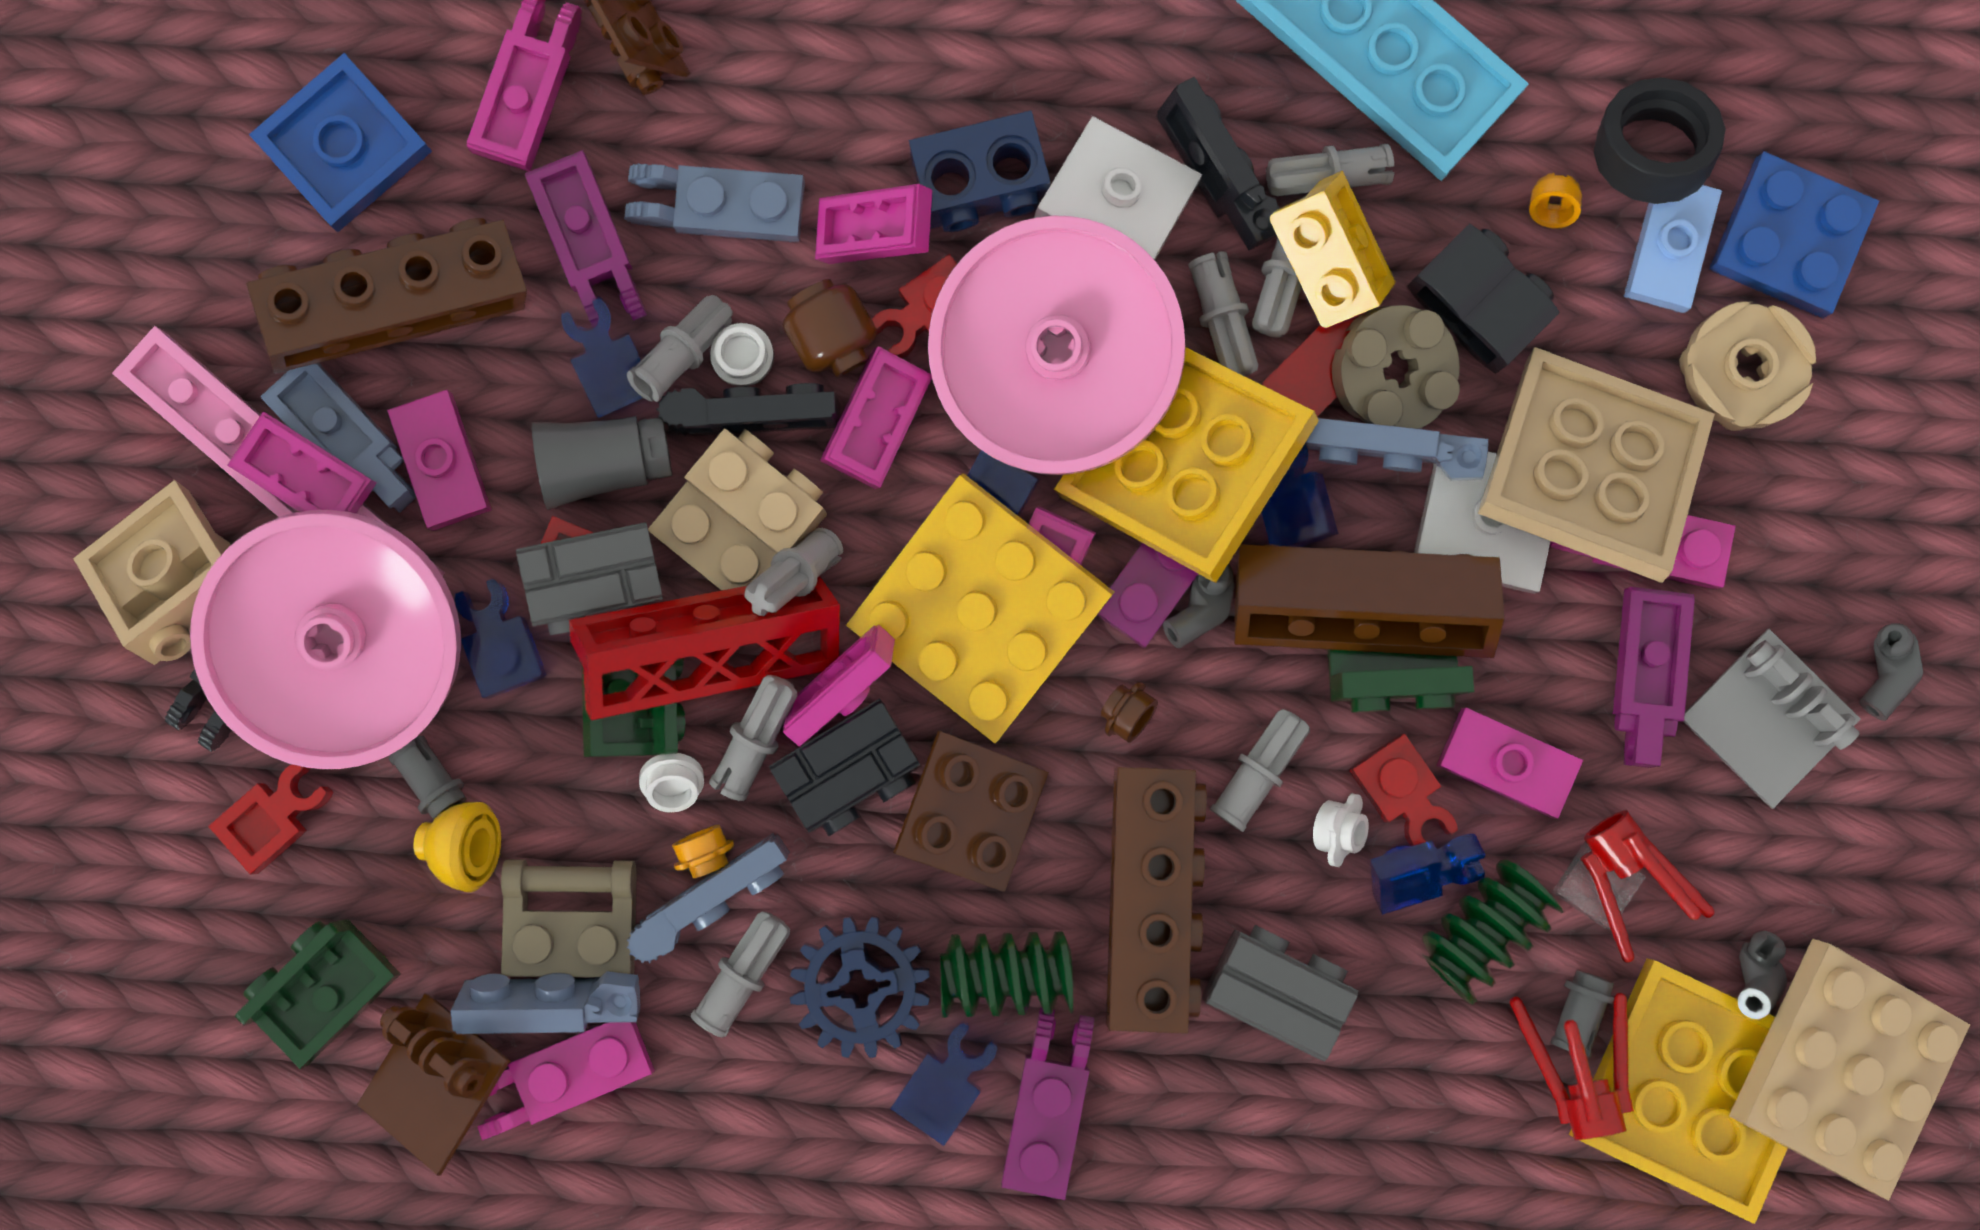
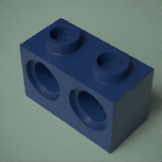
M1032 110L909 140L910 157L916 182L932 189L930 229L942 226L944 232H957L977 225L980 222L979 217L1001 211H1003L1005 217H1018L1032 213L1037 210L1038 205L1050 187V178ZM1016 158L1027 166L1028 172L1017 180H1007L999 176L994 168L1004 159ZM946 173L959 174L968 182L966 188L956 195L942 194L934 187L935 181Z

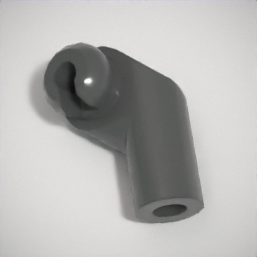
M1229 564L1216 583L1198 574L1192 582L1188 607L1163 622L1164 632L1176 648L1184 647L1227 619L1234 590L1233 570Z
M1891 623L1879 630L1874 641V653L1879 678L1859 700L1864 710L1882 721H1886L1923 676L1920 650L1916 636L1907 626L1900 623Z
M1759 931L1753 934L1750 943H1744L1739 954L1745 988L1737 999L1738 1007L1745 1016L1751 1019L1765 1018L1779 1001L1787 987L1786 972L1780 963V960L1786 954L1785 944L1777 935L1768 931Z

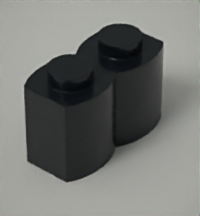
M1469 223L1407 287L1426 310L1435 312L1442 318L1444 326L1453 332L1470 354L1496 374L1505 368L1560 312L1552 302L1554 299L1552 290L1541 278L1532 273L1524 275L1514 268L1507 258L1509 250L1499 236L1488 229L1479 230Z

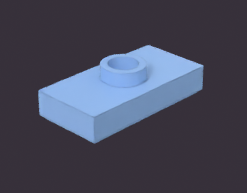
M1702 185L1697 192L1680 201L1661 204L1648 203L1624 297L1680 313H1685L1691 309L1722 190Z

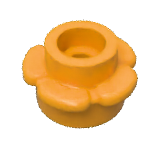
M719 824L692 833L672 844L679 861L674 864V868L677 871L689 868L693 878L712 873L729 863L725 853L734 847L733 840H726Z

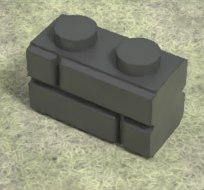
M646 522L516 549L533 626L548 624L550 635L570 632V619L586 617V615L609 610L617 611L648 605L651 601L663 599Z
M1254 925L1250 936L1235 929L1223 950L1219 963L1215 967L1201 999L1207 1004L1325 1062L1358 996V990L1343 983L1348 971L1315 954H1312L1308 965L1286 955L1285 952L1290 942L1257 925Z

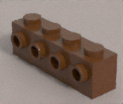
M483 218L468 219L452 226L449 230L450 233L425 238L423 234L419 233L407 234L388 242L385 249L364 254L358 249L341 250L326 256L323 259V264L299 270L294 265L275 266L261 272L258 275V280L246 282L274 374L525 310L527 289L504 220L487 223Z
M1240 544L1235 584V645L1480 658L1495 657L1505 619L1500 557L1473 556L1469 554L1408 553L1405 551L1344 550L1336 547L1326 549L1284 547L1273 544Z
M1114 768L1106 1025L1109 1031L1188 1034L1189 1017L1199 1018L1201 981L1200 978H1190L1191 952H1201L1203 917L1202 913H1192V887H1203L1205 853L1204 848H1194V822H1205L1207 790L1206 784L1196 783V770Z

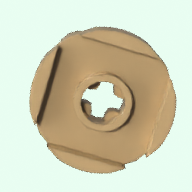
M1751 302L1730 304L1705 319L1695 329L1687 348L1682 352L1679 360L1680 370L1685 376V384L1691 398L1699 408L1714 413L1713 420L1719 422L1724 428L1732 431H1741L1746 428L1770 426L1793 414L1808 398L1813 383L1810 385L1809 383L1812 377L1811 365L1816 363L1815 346L1804 325L1785 309L1774 305L1767 308L1759 304H1750ZM1739 351L1746 357L1752 356L1755 353L1760 356L1763 363L1756 369L1761 378L1759 381H1754L1749 376L1743 378L1738 373L1736 367L1739 363L1736 356Z

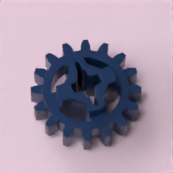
M852 915L846 916L843 920V933L839 935L826 924L819 929L821 940L824 943L821 948L805 943L800 949L805 958L811 961L809 966L794 967L790 974L797 981L804 982V990H800L790 997L791 1004H807L809 1012L799 1023L800 1027L806 1029L818 1024L823 1031L819 1036L817 1045L824 1048L833 1038L842 1041L841 1054L845 1058H849L855 1044H864L868 1057H876L879 1045L878 1040L883 1038L892 1047L898 1048L902 1044V1039L897 1028L902 1024L907 1028L917 1030L921 1022L910 1011L912 1005L925 1006L929 1004L930 995L916 990V983L930 977L929 968L922 967L914 968L911 962L920 953L921 947L919 944H915L903 949L898 944L903 932V928L899 925L892 929L887 936L879 933L880 920L877 916L870 918L865 930H858ZM865 943L878 946L888 952L897 962L898 966L883 967L869 957ZM841 947L842 968L835 977L818 981L821 967L827 957ZM855 969H862L863 976L867 980L876 979L877 982L889 980V982L881 983L879 987L871 990L868 995V1002H859V997L854 992L846 993L845 990L832 992L833 990L840 989L842 985L849 983L853 978ZM904 991L898 1010L889 1020L880 1025L878 1007L885 996ZM836 1005L852 1016L854 1028L846 1027L835 1021L826 1012L824 1007Z

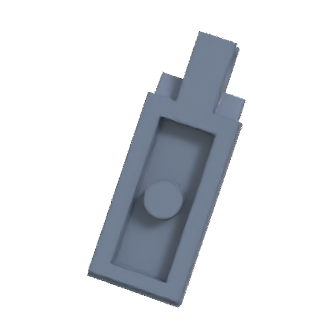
M320 363L288 370L260 396L288 427L375 481L377 484L372 491L389 508L394 507L401 513L416 499L414 490L395 471L404 462L403 457L396 450L397 446Z
M1318 418L1319 422L1306 441L1309 450L1320 451L1319 461L1357 465L1358 455L1384 458L1383 468L1403 472H1421L1422 462L1433 463L1442 469L1450 481L1482 480L1488 454V439L1439 434L1440 431Z
M606 971L601 977L574 978L566 973H551L538 979H509L502 974L482 975L473 980H465L451 1009L452 1030L456 1031V1034L585 1032L588 1023L637 1022L641 1006L638 975L610 971Z

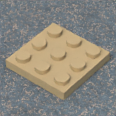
M1534 347L1526 361L1478 514L1663 583L1673 570L1715 414Z
M1812 939L1729 1117L1865 1190L1889 1200L1970 1024L1835 946Z

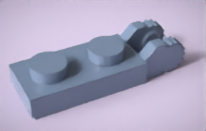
M638 163L629 167L628 182H631V184L649 189L676 190L675 208L660 203L629 202L625 208L624 219L627 222L645 226L674 228L676 233L800 242L805 186L803 175L679 165L678 170L656 164Z
M772 833L729 861L726 866L712 872L647 915L646 920L641 919L640 924H636L635 931L632 930L630 932L631 937L627 939L629 942L627 948L631 952L629 955H633L635 960H641V963L644 961L651 963L653 959L658 960V955L664 956L675 948V944L678 943L681 929L693 923L697 931H700L730 910L725 900L747 887L753 896L780 879L784 872L779 865L787 860L790 853L780 836Z

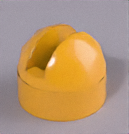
M1550 173L1540 178L1531 192L1529 205L1531 218L1539 225L1547 228H1563L1573 224L1581 212L1582 193L1579 183L1570 175L1562 176L1555 175V173ZM1550 196H1560V205L1548 203Z

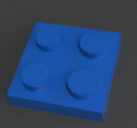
M345 53L249 134L325 221L337 232L342 230L432 152L428 145Z
M1763 151L1754 159L1708 270L1824 319L1834 312L1879 200Z

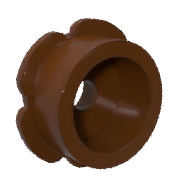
M1138 682L1131 689L1122 684L1112 692L1101 711V716L1108 720L1105 725L1106 735L1110 737L1112 734H1117L1130 743L1145 729L1158 706V701L1144 692L1145 684Z

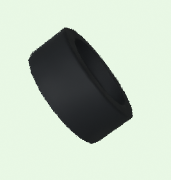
M1663 77L1638 80L1621 89L1606 107L1597 132L1593 152L1599 172L1615 190L1633 200L1653 204L1676 202L1697 192L1710 176L1722 151L1726 128L1720 109L1706 93L1684 81ZM1649 119L1667 122L1685 133L1693 143L1695 154L1685 161L1671 163L1650 160L1634 151L1628 144L1622 133L1623 127L1634 121Z

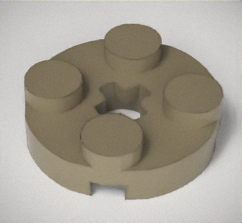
M1389 305L1371 309L1361 314L1351 323L1346 330L1350 332L1345 337L1342 348L1335 351L1332 361V381L1338 400L1351 416L1359 418L1364 423L1420 429L1434 421L1444 409L1451 407L1458 399L1460 392L1458 382L1460 369L1458 350L1451 333L1444 326L1442 318L1435 312L1421 310L1409 305ZM1395 351L1398 352L1400 359H1406L1408 363V372L1405 374V380L1400 385L1396 379H1385L1383 368L1392 364L1391 353Z

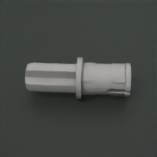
M1389 144L1337 151L1334 146L1329 145L1323 148L1322 153L1271 159L1266 168V181L1270 194L1274 196L1308 193L1320 180L1342 170L1350 187L1376 184L1389 185L1393 182L1394 172L1392 170L1385 171V167H1394V158Z
M1277 239L1271 260L1265 261L1261 271L1266 276L1252 325L1254 330L1259 333L1280 338L1289 330L1302 286L1279 239Z
M1223 251L1218 252L1216 260L1214 253L1200 256L1191 261L1188 266L1192 273L1204 313L1199 318L1201 326L1209 327L1219 364L1243 376H1248L1257 371L1258 362L1244 319L1249 309L1247 303L1240 302L1232 278L1228 255Z
M715 295L706 296L676 327H665L660 334L661 341L635 367L628 371L627 378L633 389L646 400L658 402L669 387L688 368L696 369L702 364L703 353L713 343L717 334L731 325V316L733 314L731 307Z
M816 528L796 547L784 548L776 553L771 561V567L748 584L745 589V598L752 603V611L760 616H764L768 612H777L793 597L805 596L810 593L817 584V578L842 559L838 555L843 553V546L837 535L828 529Z
M767 675L763 678L742 721L732 724L730 733L733 738L719 766L709 780V784L715 790L720 789L722 783L725 784L720 794L738 801L747 799L749 789L768 754L776 753L779 747L775 739L797 698V691L792 683L775 675Z
M1279 710L1247 756L1240 754L1238 760L1242 763L1216 803L1212 804L1210 810L1236 829L1244 832L1247 828V823L1272 787L1275 785L1280 788L1283 784L1279 777L1310 733L1308 724L1288 710Z
M765 911L757 914L730 958L722 957L719 961L720 973L697 1009H694L690 1015L695 1023L715 1036L721 1038L727 1036L730 1026L752 992H760L765 986L761 978L790 935V928L784 921Z

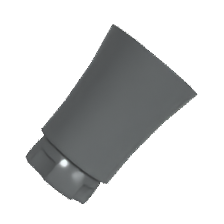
M637 416L606 421L577 423L532 422L534 455L546 509L550 510L582 498L611 491L648 485V479L657 480V478L672 476L663 419L653 418L647 420L646 418L638 422Z

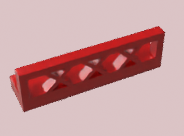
M819 576L815 588L805 596H795L777 612H768L764 616L757 615L752 611V603L745 598L747 586L570 619V642L583 665L586 711L591 720L757 686L761 684L763 678L767 675L790 679L822 672L839 657L840 604ZM820 630L819 651L794 655L787 650L801 634ZM757 643L764 648L750 665L734 668L726 663L740 646ZM695 656L702 661L688 678L672 681L663 675L679 658ZM631 669L639 674L625 691L603 695L602 674Z

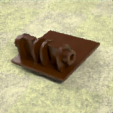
M584 0L598 27L602 28L601 33L604 39L613 41L610 44V50L614 56H620L616 60L632 88H639L642 95H648L663 86L664 82L660 76L665 72L685 78L690 75L680 55L683 52V46L679 37L666 22L661 21L651 0Z
M938 731L893 853L1005 892L1049 772Z
M424 993L416 1008L392 1006L382 1015L380 1025L383 1028V1037L393 1046L357 1105L432 1172L441 1176L510 1060L478 1034H456V1031L452 1030L451 1012L431 995Z

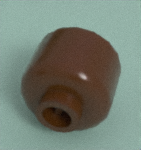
M825 279L802 290L787 302L791 311L783 320L784 331L808 371L819 373L831 369L835 377L839 378L852 372L869 360L864 349L876 338V327L856 291L847 284L834 286L831 279Z

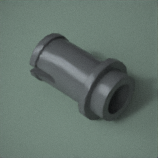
M418 736L415 740H412L406 746L391 754L388 759L392 765H395L420 800V804L417 807L421 814L429 813L434 820L441 812L454 805L464 803L467 798L461 791L464 787L463 781L461 779L453 780L427 744L426 738Z
M1576 970L1573 981L1566 980L1564 986L1569 988L1570 991L1555 1035L1552 1036L1550 1043L1569 1051L1564 1023L1569 1019L1574 1020L1578 1025L1586 1056L1591 1058L1592 1047L1607 1003L1614 1004V996L1611 993L1615 983L1590 973Z

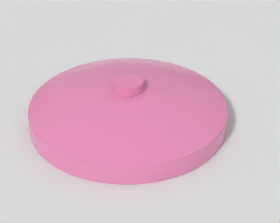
M1072 216L1036 217L1009 225L989 235L973 247L952 270L939 293L931 317L928 339L929 366L936 392L946 413L964 436L980 450L996 460L1024 471L1049 475L1076 474L1094 470L1123 457L1141 444L1162 421L1174 400L1182 378L1185 362L1184 323L1178 300L1168 278L1157 262L1134 240L1105 224L1085 218Z
M309 510L296 512L266 522L242 536L229 546L207 573L196 597L191 618L190 641L194 668L199 683L218 716L241 739L257 750L278 760L307 768L343 769L357 767L380 760L406 746L429 725L443 706L452 689L460 662L461 630L458 612L446 581L434 563L415 543L397 530L367 516L346 511Z

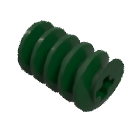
M1506 859L1500 860L1496 864V871L1502 884L1488 877L1482 878L1478 882V889L1484 902L1470 895H1464L1459 900V905L1466 920L1451 913H1445L1441 917V924L1448 938L1432 931H1427L1423 935V942L1429 953V956L1422 954L1423 958L1445 983L1471 1005L1478 1001L1469 984L1473 978L1493 987L1496 981L1488 964L1493 960L1511 969L1515 964L1506 946L1511 942L1530 951L1533 945L1525 928L1530 924L1548 933L1552 928L1543 910L1548 906L1560 913H1564L1558 902L1527 870Z
M1062 931L1054 932L1049 950H1044L1037 932H1029L1023 951H1018L1011 933H1003L997 952H992L984 933L977 934L971 952H966L960 935L952 934L946 952L940 954L942 1018H947L950 1015L954 1000L958 998L967 1017L975 1016L981 998L986 999L993 1016H1000L1006 997H1012L1019 1015H1026L1032 996H1038L1045 1015L1053 1013L1058 995H1064L1069 1010L1073 1014L1071 949Z

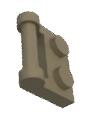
M506 859L501 873V890L503 895L501 974L505 976L542 977L551 973H566L573 977H601L606 971L634 974L635 957L629 955L631 952L627 948L629 945L627 939L631 937L630 932L632 930L635 931L637 871L635 861L615 860L612 867L528 866L525 859ZM528 892L612 893L613 908L612 911L528 910Z

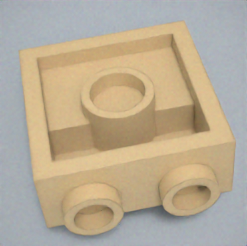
M724 428L685 475L684 478L687 482L648 528V531L719 589L726 590L750 584L771 567V561L776 553L784 548L796 547L809 533L817 528L827 513L816 502L823 492L796 469H793L785 477L767 463L774 452L746 429L736 438Z
M173 480L73 559L123 647L155 665L159 661L176 660L191 649V618L200 586L216 560L231 544L215 533L191 492L176 480Z

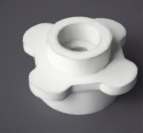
M1351 793L1345 804L1328 800L1323 803L1317 813L1313 828L1314 845L1318 850L1328 852V863L1331 866L1340 867L1344 858L1349 853L1355 854L1359 852L1366 842L1369 823L1367 816L1360 814L1363 800L1358 794Z

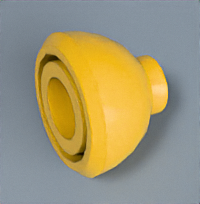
M465 802L454 805L441 812L433 822H424L418 827L414 837V853L419 860L427 862L430 871L442 883L459 891L474 892L481 888L491 877L498 863L501 850L499 822L490 806L483 802Z

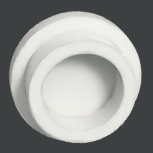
M737 323L727 326L717 334L711 345L710 359L715 372L722 380L734 386L746 387L760 382L767 376L773 365L774 351L768 336L760 328L747 323Z
M681 753L660 754L649 759L642 766L639 774V786L649 804L655 809L663 812H679L695 803L704 786V772L701 765L688 755Z

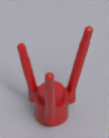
M1627 810L1607 817L1591 828L1583 837L1592 851L1583 855L1580 860L1593 878L1613 938L1624 962H1632L1635 956L1606 872L1614 871L1619 879H1623L1645 867L1690 919L1697 920L1701 914L1706 918H1711L1714 915L1713 907L1645 836Z
M1617 993L1614 996L1613 1091H1610L1607 1078L1592 1079L1577 1023L1570 1019L1564 1023L1569 1044L1568 1048L1577 1079V1084L1568 1085L1570 1097L1520 997H1512L1510 999V1006L1556 1102L1560 1123L1571 1124L1574 1140H1586L1626 1132L1623 1114L1634 1111L1629 1092L1626 995Z

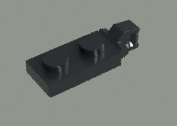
M1195 77L1178 84L1157 111L1156 117L1185 165L1202 174L1198 186L1218 218L1225 214L1228 216L1248 250H1252L1275 238L1277 235L1270 222V216L1274 211L1280 209L1275 198L1266 196L1264 187L1259 185L1260 183L1254 175L1253 164L1249 156L1243 149L1237 147L1222 122L1221 113L1216 102L1204 93Z

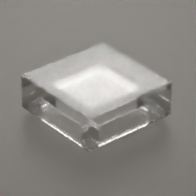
M1585 841L1552 893L1603 928L1610 929L1593 878L1580 860L1583 855L1592 851ZM1614 871L1606 872L1621 914L1646 878L1639 871L1623 879H1619Z

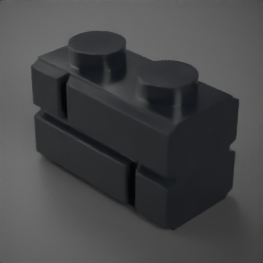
M879 698L771 764L769 768L806 830L811 833L823 827L829 837L862 817L855 806L878 793L883 803L916 784L910 772L920 767L921 764L886 706Z

